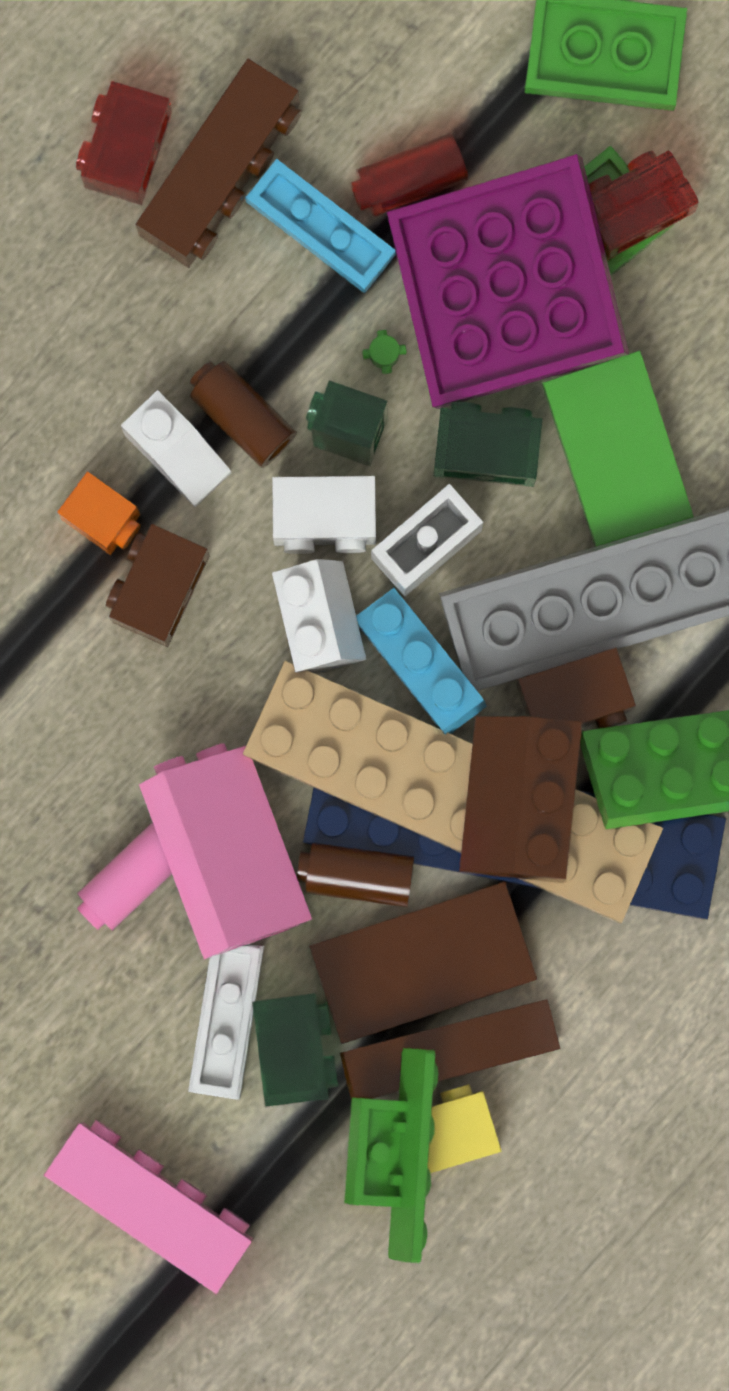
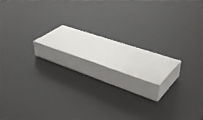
M248 944L210 957L188 1092L240 1100L264 946Z

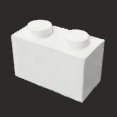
M375 476L272 477L273 541L275 546H284L285 553L315 552V545H335V552L362 553L366 551V545L376 544Z
M449 483L371 550V559L401 594L406 597L482 531L483 521Z
M316 559L272 573L296 673L307 670L312 673H322L367 660L343 561Z

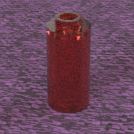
M448 133L356 169L358 180L350 182L359 209L363 211L369 208L375 217L468 181V174L458 145L453 135Z

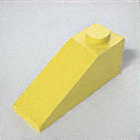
M470 1084L440 1093L443 1103L433 1105L431 1111L435 1132L433 1140L429 1144L428 1169L430 1173L502 1152L483 1091L472 1093Z

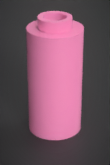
M153 823L148 825L77 893L84 901L77 907L78 911L97 930L106 924L113 931L172 875Z

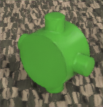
M387 330L377 331V337L371 342L370 348L362 350L363 359H370L376 367L382 369V374L392 373V367L398 362L399 355L407 354L406 345H399L393 337L387 335Z

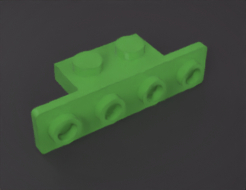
M404 1048L402 1050L399 1100L352 1097L344 1204L391 1207L388 1258L407 1263L421 1262L422 1250L425 1248L428 1235L424 1214L425 1199L431 1187V1174L428 1169L429 1144L433 1140L435 1132L434 1119L431 1115L432 1096L438 1082V1067L435 1063L434 1050Z

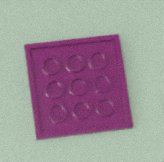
M578 154L387 212L433 408H444L630 355L583 158Z

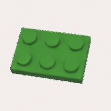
M536 0L525 93L674 111L687 8L625 0Z
M729 710L582 731L580 746L605 830L729 811Z

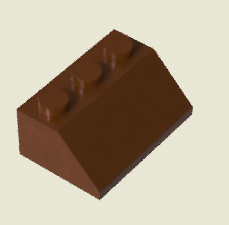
M531 716L475 717L459 872L563 883L566 880L582 722Z

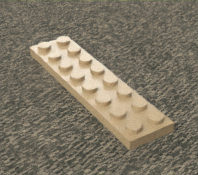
M284 661L243 755L461 853L472 743L450 733L444 734L441 729L308 670L296 673L294 664ZM575 789L566 880L563 883L528 879L520 880L621 924L663 828L653 823L605 830L596 798Z

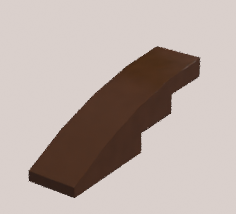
M548 999L339 1054L352 1100V1097L373 1099L399 1092L402 1050L404 1048L434 1050L435 1063L438 1067V1081L552 1052L561 1048Z

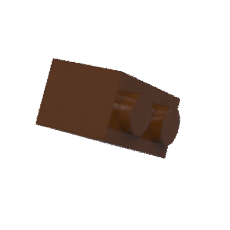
M151 524L146 535L139 532L127 556V561L133 563L125 581L116 580L105 606L112 609L109 615L112 623L165 647H169L210 557L208 549L154 524Z
M616 647L518 679L516 684L527 716L582 722V727L596 723L598 729L618 726L628 721L625 713L633 711L636 707Z

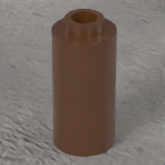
M211 361L207 362L190 380V384L194 389L189 397L261 468L266 467L276 459L295 438L297 431L226 361H222L216 366Z
M312 843L310 853L300 852L297 879L300 883H306L305 894L408 907L414 856Z

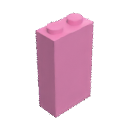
M223 743L198 752L196 754L198 760L186 764L183 756L164 761L154 766L157 775L139 784L204 959L288 931L312 920L254 762L251 758L243 755L246 746L227 751L226 745Z

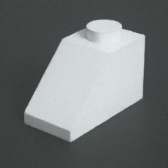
M158 390L121 424L125 437L194 507L201 503L232 473L194 426Z

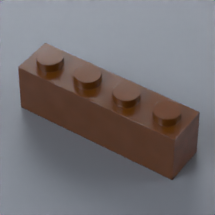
M247 58L136 222L139 236L188 268H190L196 257L204 260L218 239L219 235L214 231L223 217L226 216L231 219L244 202L246 193L242 189L252 174L260 177L270 164L274 156V151L270 148L279 134L289 135L302 114V110L298 108L300 105L299 90Z

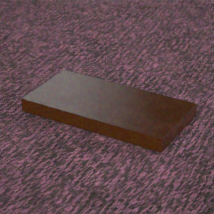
M505 882L309 946L341 1044L537 980Z

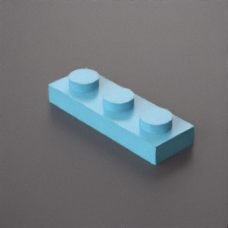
M278 159L273 162L245 197L246 203L364 294L396 255L394 248Z
M395 588L391 589L356 616L361 631L444 734L453 733L487 707L482 696Z

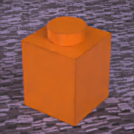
M88 471L57 512L63 522L110 555L117 546L124 550L134 539L141 527V524L136 521L141 515L137 506Z

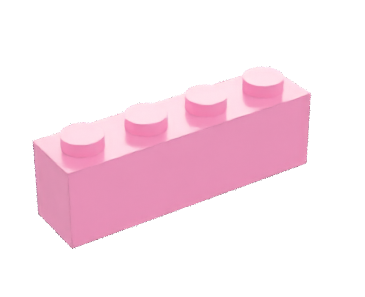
M95 1120L91 1127L84 1122L79 1123L43 1176L217 1294L254 1239L245 1233L250 1225L226 1208L219 1215L202 1204L207 1195L186 1180L181 1178L177 1186L160 1175L164 1166L142 1150L138 1149L135 1155L132 1156L116 1145L121 1136L98 1120Z

